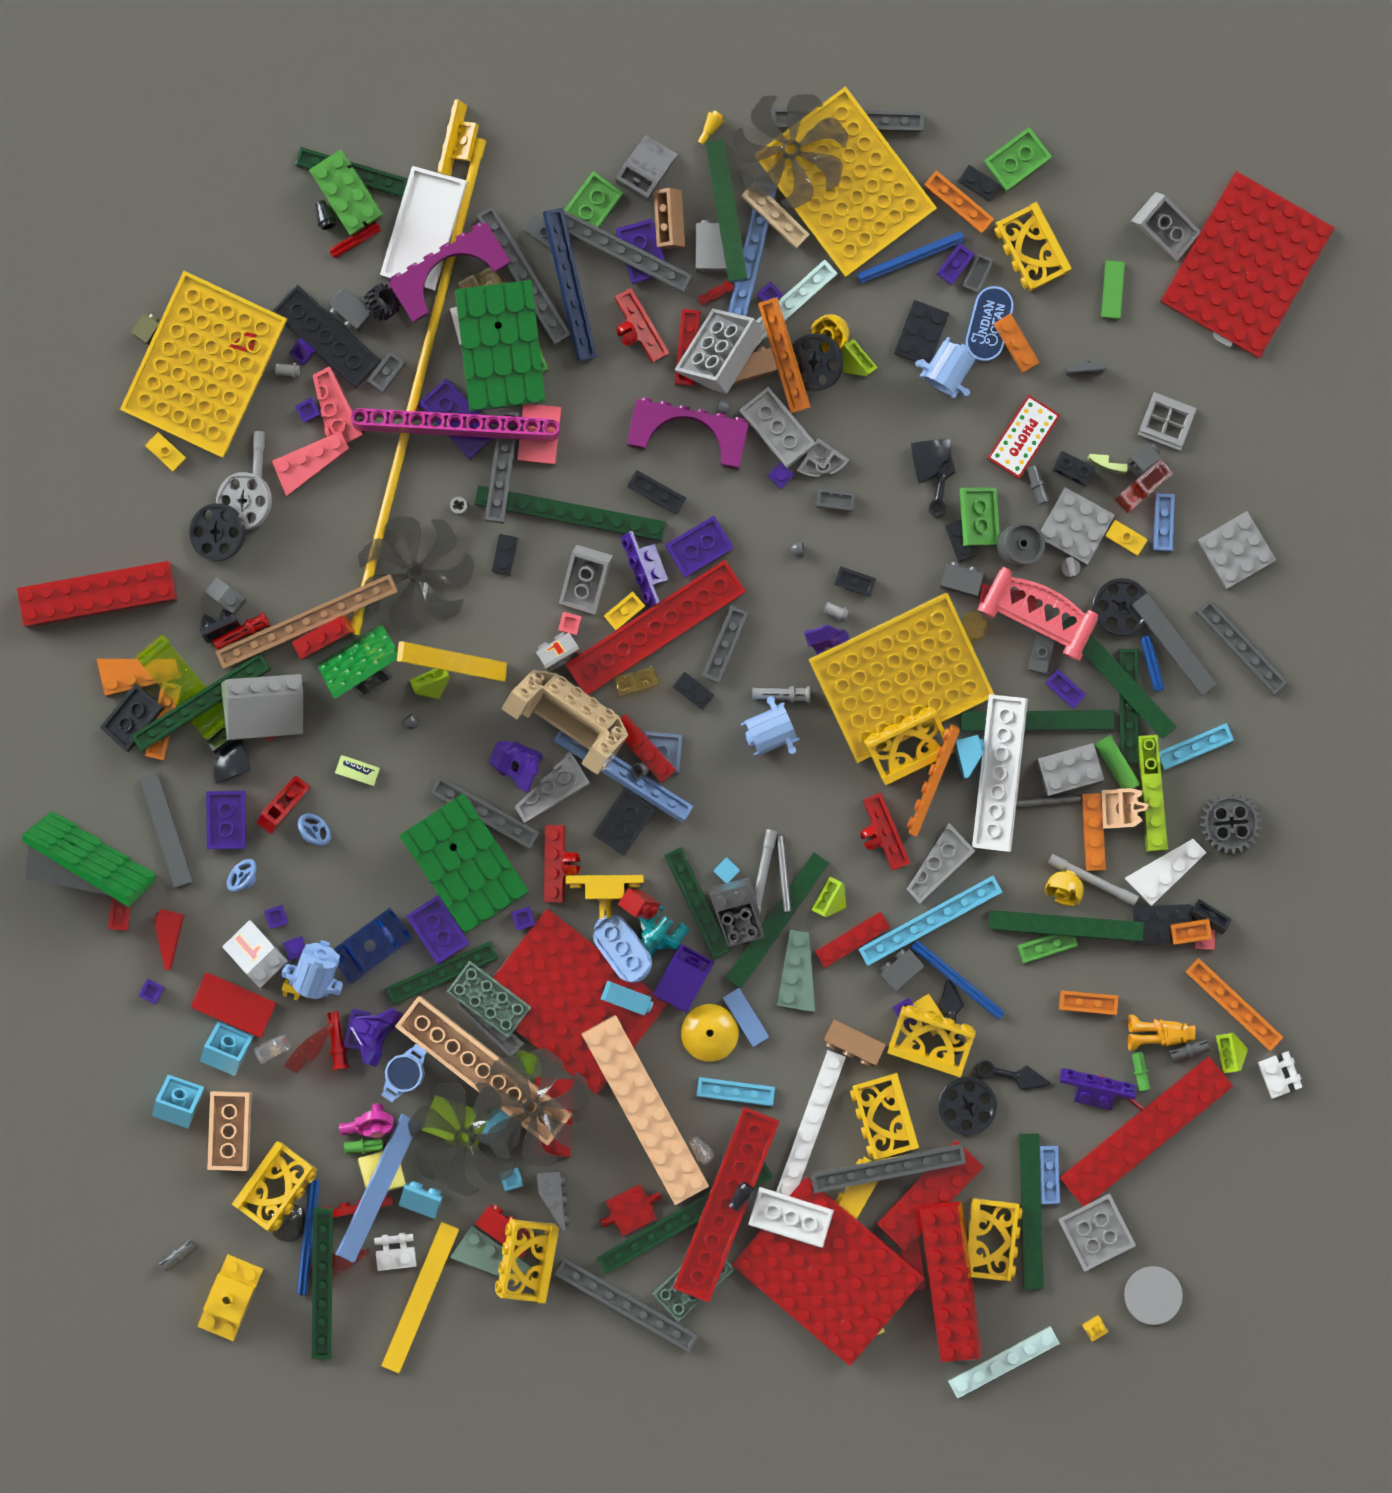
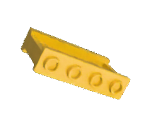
M1037 202L996 222L994 232L998 239H1002L1004 243L1002 247L1006 255L1011 256L1013 260L1011 262L1012 267L1022 277L1020 282L1024 289H1028L1031 292L1071 271L1072 268ZM1028 213L1032 215L1024 225L1017 220ZM1010 223L1017 224L1021 230L1019 232L1018 229L1012 228L1011 230L1014 231V235L1009 236L1006 233V226ZM1037 228L1039 229V234L1033 235L1028 230L1030 229L1033 232V229ZM1025 235L1033 240H1045L1046 243L1042 246L1039 253L1040 260L1030 258L1021 253ZM1016 241L1015 249L1011 242ZM1044 251L1051 252L1050 257L1045 256L1047 261L1043 258ZM1038 267L1042 268L1043 274L1041 279L1032 280L1029 277L1030 270L1035 271L1036 276ZM1059 267V271L1047 276L1046 268Z
M925 708L914 717L908 716L902 720V723L889 725L885 728V731L879 734L873 733L864 741L885 785L937 760L938 757H935L939 746L942 747L943 743L939 745L932 737L939 731L944 742L943 735L945 730L934 708ZM927 720L934 722V729L929 735L926 734L929 731V725L926 728L922 727V723ZM904 735L922 739L916 747V757L911 758L904 752H896ZM886 742V747L881 749L888 752L887 755H880L876 752V746L879 743ZM927 742L928 744L924 747H928V751L923 753L921 752V747ZM895 757H905V762L899 764L900 758L895 759ZM879 759H888L889 770L884 772Z
M902 1006L887 1053L961 1078L976 1030L968 1024H956L950 1018H938L932 1012H920L914 1006ZM907 1018H913L917 1021L916 1025L909 1023L910 1028L913 1030L912 1032H909L904 1027V1021ZM901 1029L907 1036L901 1044H898L896 1040ZM936 1030L941 1035L946 1046H938L930 1054L925 1053V1045L918 1036L928 1031ZM956 1034L965 1036L966 1042L964 1045L953 1047V1044L960 1042V1040L955 1039L954 1036ZM913 1040L920 1044L919 1049H913L912 1046L916 1044ZM946 1050L947 1053L942 1052L944 1054L943 1058L937 1056L938 1051ZM954 1051H963L959 1064L954 1062Z
M897 1073L852 1086L853 1090L850 1091L852 1101H856L858 1109H855L858 1120L863 1122L864 1127L861 1128L863 1138L868 1139L869 1146H866L869 1158L873 1157L875 1161L919 1148ZM889 1080L892 1084L881 1092L874 1086ZM870 1088L876 1092L877 1097L874 1098L871 1094H868L870 1097L869 1101H864L861 1093L864 1089ZM886 1097L888 1101L890 1098H894L895 1103L890 1106L885 1102L884 1098ZM880 1103L889 1110L900 1111V1115L892 1120L890 1131L879 1127L872 1121ZM863 1106L870 1107L867 1116H865ZM895 1123H901L902 1129L898 1130L896 1128L897 1133H894ZM869 1127L877 1132L873 1138L871 1137ZM886 1137L890 1138V1146L887 1150L880 1151L876 1148V1141L878 1139L883 1141V1146L886 1143ZM894 1140H908L909 1145L893 1149Z
M276 1141L232 1205L262 1226L266 1231L273 1233L281 1227L285 1215L290 1214L293 1210L295 1201L303 1196L307 1184L315 1179L318 1169L284 1143ZM284 1153H287L296 1161L288 1165L283 1158ZM296 1165H301L304 1169V1174L299 1179L296 1178V1173L300 1171H290ZM274 1167H277V1171H280L282 1169V1171L276 1175L272 1173ZM284 1175L285 1195L267 1199L268 1187L264 1182L266 1178L278 1179ZM259 1188H262L264 1191L262 1199H260L262 1194H257ZM249 1203L259 1206L257 1215L247 1208ZM264 1206H267L265 1209L267 1215L269 1211H274V1216L269 1221L264 1220L262 1217Z
M972 1198L967 1236L972 1277L1010 1282L1011 1277H1015L1016 1266H1013V1258H1017L1018 1254L1015 1240L1019 1239L1020 1227H1017V1222L1022 1217V1208H1019L1018 1203ZM980 1204L997 1207L991 1215L981 1210ZM1006 1208L1011 1212V1219L1005 1221V1214H1003L998 1220L996 1218L997 1213L1001 1209ZM987 1220L990 1221L986 1229H980L979 1224L981 1222H984L986 1225ZM995 1225L1005 1241L995 1252L990 1254L987 1246L976 1239L977 1236L988 1233L992 1226ZM1011 1226V1234H1010V1235H1009V1233H1008V1231L1006 1230L1005 1227ZM980 1247H982L985 1251L986 1257L984 1258L983 1252L981 1255H978L976 1253L977 1249ZM1009 1248L1008 1258H1007L1006 1256H1004V1255H1002V1254H1004L1005 1251ZM994 1261L995 1265L999 1267V1262L1004 1261L1006 1268L1002 1273H996L991 1267V1262ZM987 1264L989 1273L974 1272L973 1267Z
M510 1219L505 1229L507 1238L506 1243H503L502 1246L503 1260L499 1263L498 1270L500 1276L499 1281L495 1284V1292L503 1299L534 1301L546 1304L559 1227L554 1223ZM522 1228L527 1229L530 1238L527 1239L522 1233V1238L518 1240L516 1238L517 1231ZM533 1229L545 1230V1234L534 1236ZM535 1244L537 1249L538 1247L542 1246V1251L540 1253L536 1252ZM530 1247L532 1254L540 1262L538 1265L529 1268L524 1276L516 1263V1259ZM533 1271L538 1272L536 1278H533V1275H531ZM511 1279L514 1280L512 1286L518 1285L519 1281L522 1282L515 1291H509L507 1288L508 1281ZM525 1286L534 1290V1294L521 1292Z

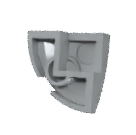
M817 437L815 440L817 445L805 455L797 471L808 476L820 477L822 474L836 473L849 462V459Z

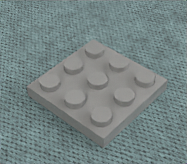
M1065 487L1043 525L1041 532L1043 533L1045 543L1088 565L1115 515Z
M1248 511L1197 540L1225 589L1232 587L1276 561Z
M1110 1193L1058 1219L1084 1272L1136 1246Z

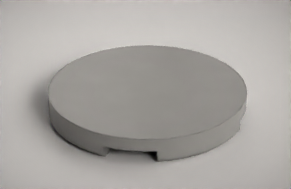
M1159 1266L1141 1268L1129 1277L1125 1285L1124 1299L1128 1311L1133 1317L1143 1323L1150 1325L1165 1323L1177 1314L1182 1304L1183 1293L1181 1285L1175 1275L1165 1268Z

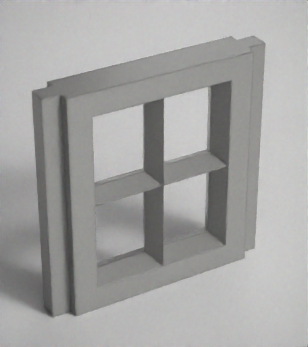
M1153 392L1137 435L1181 451L1197 408ZM1156 404L1170 409L1166 419L1153 414ZM1173 411L1186 415L1183 425L1170 421ZM1151 418L1164 422L1161 432L1148 428ZM1168 424L1181 429L1178 439L1165 434Z

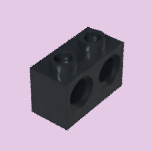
M1061 451L1051 471L1086 487L1096 467Z

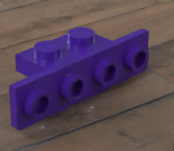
M630 531L621 537L622 546L629 558V564L635 574L636 583L640 587L643 601L646 603L647 608L659 603L653 585L665 582L668 578L655 544L639 549L633 531Z
M1062 1068L1060 1071L1059 1083L1077 1086L1074 1102L1112 1110L1116 1096L1133 1100L1136 1098V1085L1077 1072L1072 1069Z

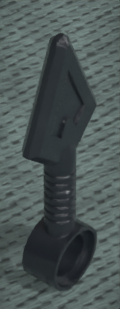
M951 453L947 463L943 462L939 468L940 473L936 475L938 478L935 500L929 505V513L935 518L943 516L946 511V505L942 501L945 480L956 472ZM936 503L941 504L943 511L941 513H934L932 506Z
M947 980L939 1009L957 1024L956 1015L964 1005L951 981ZM956 1034V1035L954 1036L955 1039H956V1040H960V1038L958 1037V1034ZM961 1039V1040H960V1043H961V1046H962V1045H964V1042H963L962 1039ZM963 1051L954 1052V1055H958Z
M983 1060L976 1067L979 1076L984 1078L998 1075L1014 1079L1020 1090L1050 1085L1047 1079L1027 1065L1014 1072L996 1068L992 1062ZM984 1063L989 1064L991 1067V1071L986 1075L980 1071V1067Z

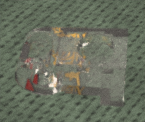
M283 1034L254 1048L253 1051L260 1065L291 1049L292 1046L286 1034Z

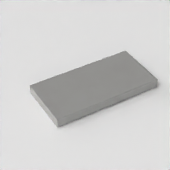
M769 387L739 410L740 414L787 469L817 445Z

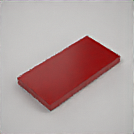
M206 972L191 1004V1008L262 1038L277 1002Z

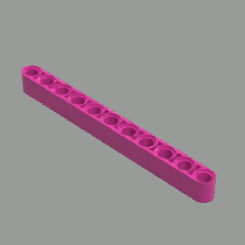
M357 408L351 413L352 425L356 430L538 441H555L560 435L559 423L554 419L366 408ZM359 416L365 418L362 422H356L355 419ZM379 417L384 419L382 423L374 422ZM395 419L403 420V422L398 425L393 423ZM415 420L422 421L418 426L412 424ZM434 421L441 422L440 426L437 427L432 426L431 424ZM453 422H459L460 426L454 428L451 426V424ZM472 423H478L480 425L476 429H472L470 427ZM491 424H497L499 426L496 430H491L489 428ZM516 425L518 428L515 431H510L508 427ZM530 426H535L537 430L534 432H529L527 428ZM549 427L556 429L554 433H548L546 430Z

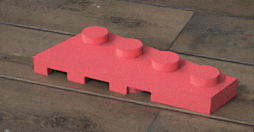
M327 367L314 374L313 379L326 436L328 437L343 431L347 443L364 435L363 431L356 430L352 425V409L332 368Z
M339 431L272 461L286 496H290L293 491L303 486L310 478L317 475L323 468L350 449L343 431Z

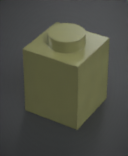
M143 313L131 331L132 335L145 344L150 345L159 325V319L151 314L147 316Z

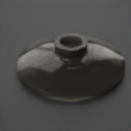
M293 1204L294 1208L290 1214L285 1215L281 1227L272 1233L281 1241L290 1242L297 1240L304 1233L306 1213L296 1204ZM274 1211L271 1212L269 1220L274 1216ZM285 1219H289L291 1221L290 1226L284 1225Z

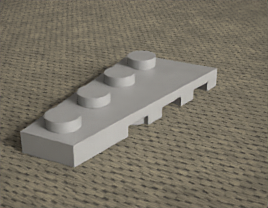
M570 751L515 806L525 824L590 785L589 780Z
M948 823L906 889L919 904L975 852L974 848L950 823Z

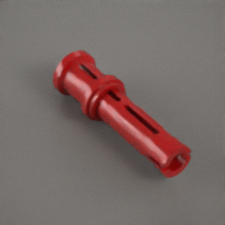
M263 611L260 612L259 616L251 620L247 619L244 622L245 624L214 639L213 642L217 650L249 634H256L257 631L265 627H271ZM239 633L238 635L232 637L231 639H229V640H227V641L225 640V639H227V638H229V637H231V636H233V635Z
M339 1011L328 1012L327 1018L332 1043L330 1054L333 1057L334 1064L332 1070L348 1069L350 1067L347 1064V1049L344 1047Z

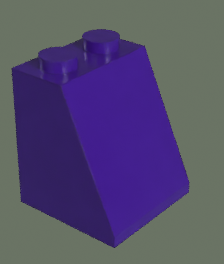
M681 944L653 994L659 1000L672 1004L675 1009L687 1013L710 972L714 961Z

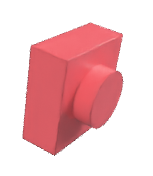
M563 612L558 631L577 636L582 617Z
M1211 930L1212 939L1194 941V949L1214 950L1215 930Z

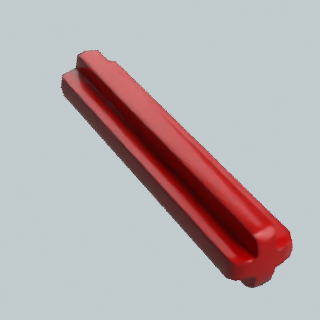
M374 222L329 250L330 254L336 259L381 231L379 224Z

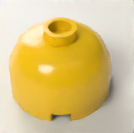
M835 314L824 315L815 320L811 326L812 334L820 333L832 338L840 349L848 342L850 335L849 327L840 316ZM823 342L821 348L824 352H828L830 345L827 342Z
M1067 870L1066 872L1062 871L1053 874L1047 881L1044 892L1048 897L1050 895L1055 897L1054 901L1059 904L1075 906V903L1079 905L1082 900L1084 887L1076 873Z

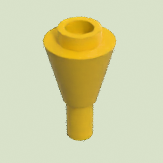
M715 110L713 113H708L704 131L698 142L705 145L709 136L725 122L722 120L723 115Z

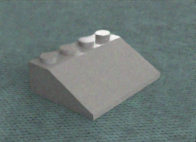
M712 308L675 368V371L712 390L727 394L765 331L754 318Z
M301 674L226 679L221 683L227 740L303 734V686Z

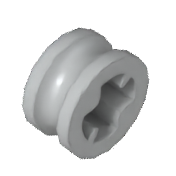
M455 497L451 500L450 508L454 514L461 515L467 511L468 505L464 498ZM456 501L464 503L462 510L454 509Z

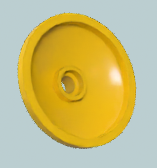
M705 1004L694 1008L684 1019L681 1028V1038L686 1050L696 1059L705 1062H715L727 1057L734 1050L739 1037V1029L734 1016L724 1007L715 1004ZM712 1029L714 1031V1035L712 1037H708L706 1035L707 1030Z

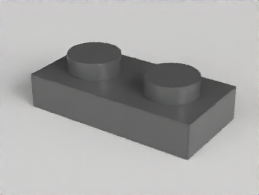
M389 351L367 382L384 393L406 362Z

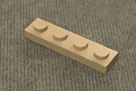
M756 182L741 195L795 249L810 235Z

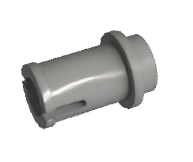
M293 363V365L276 364V376L299 377L300 365H296V363Z
M827 602L823 613L838 618L839 621H845L849 611L846 610V607L841 608Z

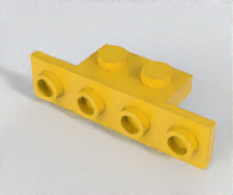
M456 99L451 109V118L447 126L443 152L438 164V173L451 176L454 160L471 162L479 128L477 123L464 122L467 105Z

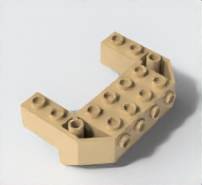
M532 670L511 691L501 708L515 719H518L522 714L529 718L533 713H536L587 748L589 752L581 764L595 774L607 768L628 736L620 717L613 710L606 708L597 699L590 697L581 688L574 686L565 677L557 673Z

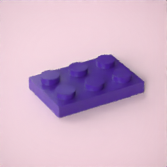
M653 219L616 229L618 238L665 261L662 249L657 247L656 229ZM626 264L632 285L653 279V277Z
M715 516L710 517L665 545L684 578L734 549Z
M206 791L207 849H246V791Z
M439 895L406 915L437 964L470 944Z

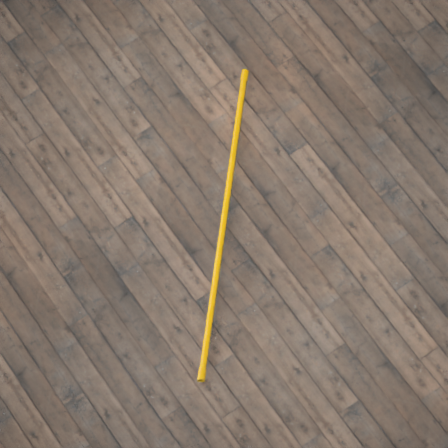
M476 138L466 177L467 185L450 244L457 241L455 238L463 231L480 161L487 142L481 138ZM456 256L447 258L444 262L406 411H416ZM400 433L361 587L371 583L373 580L410 433ZM365 607L354 611L351 624L356 633L352 635L359 636Z

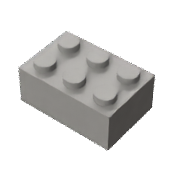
M1094 743L1036 760L1046 797L1104 780Z

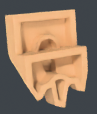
M1132 788L1102 790L1103 829L1134 827L1142 822L1138 812L1146 811L1149 808V804L1138 802V798L1142 796V791Z

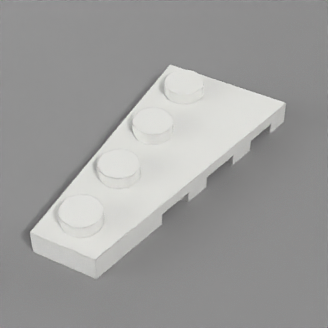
M1191 839L1124 879L1152 906L1207 852L1194 839Z

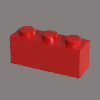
M339 616L298 638L292 644L300 659H308L356 632L348 616Z
M489 1204L475 1225L500 1243H506V1225L509 1224L510 1219H517L511 1215L509 1217L503 1214L504 1210L498 1205L494 1204L492 1206ZM522 1228L517 1231L516 1238L518 1240L522 1238V1233L527 1239L530 1238L527 1229ZM529 1248L522 1252L519 1256L523 1258V1256L526 1254Z

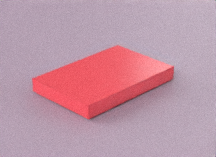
M536 404L524 405L522 417L554 419L559 423L560 427L562 408ZM530 426L527 428V430L529 432H534L537 430V428L535 426ZM549 427L546 431L548 433H554L556 429L554 427ZM519 439L517 460L555 465L558 439L555 441Z

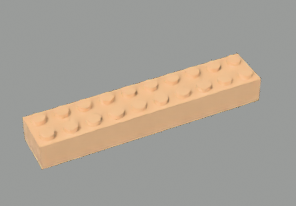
M422 996L417 997L395 1026L547 1146L551 1144L573 1115Z
M616 1015L583 1032V1038L674 1204L676 1205L709 1187Z

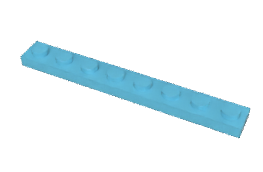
M991 876L858 950L868 966L1002 893V890L995 877Z

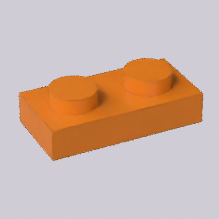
M1209 919L1170 925L1174 945L1212 939Z

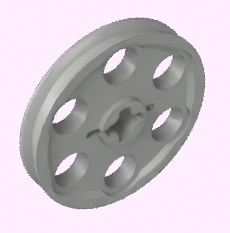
M239 472L229 476L221 484L217 493L216 503L223 504V498L229 496L231 500L229 506L233 507L241 515L245 530L254 529L266 520L272 506V495L267 483L261 477L252 473ZM238 479L240 482V486L238 489L234 490L232 487V483L234 480ZM255 479L257 481V488L251 490L250 482ZM261 496L265 498V504L262 507L257 502ZM247 499V503H241V500ZM226 510L223 513V519L228 521L231 515ZM253 512L256 515V520L250 523L248 516Z

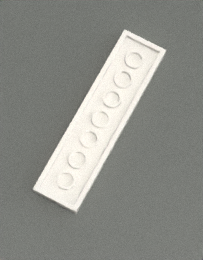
M989 694L984 736L985 750H983L972 843L974 848L1011 852L1028 703L1027 698Z

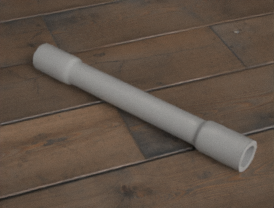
M254 431L252 474L262 478L265 432ZM255 479L252 480V490L257 488V481ZM259 497V499H258V501H257L259 506H260L261 497ZM252 512L249 514V522L253 523L256 520V515Z
M766 829L763 852L754 890L759 913H761L765 884L778 832Z
M1053 853L1047 864L1061 871H1073L1079 879L1116 896L1132 906L1137 902L1139 896L1121 889Z

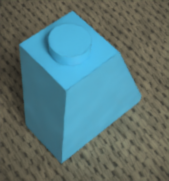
M607 981L601 997L604 1001L644 1016L646 1012L650 1013L654 1003L650 1001L652 997Z

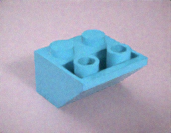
M415 1181L406 1183L398 1206L435 1219L444 1197L440 1195L441 1191L431 1187L429 1190L422 1188L423 1184Z

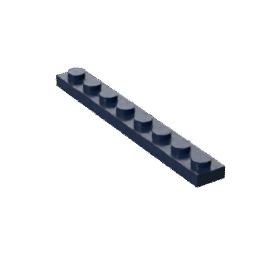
M563 208L544 211L543 217L577 362L596 358L597 354Z

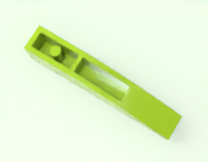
M1158 735L1138 736L1142 803L1149 804L1148 810L1142 811L1146 852L1168 850Z

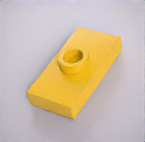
M159 432L145 445L173 472L187 459Z
M1114 520L1105 535L1106 538L1136 556L1139 555L1148 540L1117 520Z
M929 993L913 1003L918 1011L923 1013L926 1011L936 1014V1017L944 1019ZM936 1030L930 1031L932 1036L938 1034Z

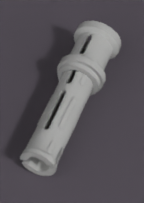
M791 686L789 689L753 688L752 700H767L768 697H774L775 700H789L791 703H794V701L810 703V686H807V688Z

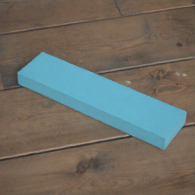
M1227 723L1160 751V764L1163 771L1233 742L1234 738Z
M699 1077L696 1096L773 1106L775 1087Z

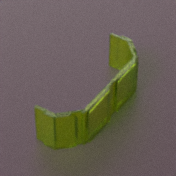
M161 634L135 657L174 704L178 706L205 689L206 686L171 646L170 641ZM221 703L191 721L194 727L207 740L225 726L224 707Z

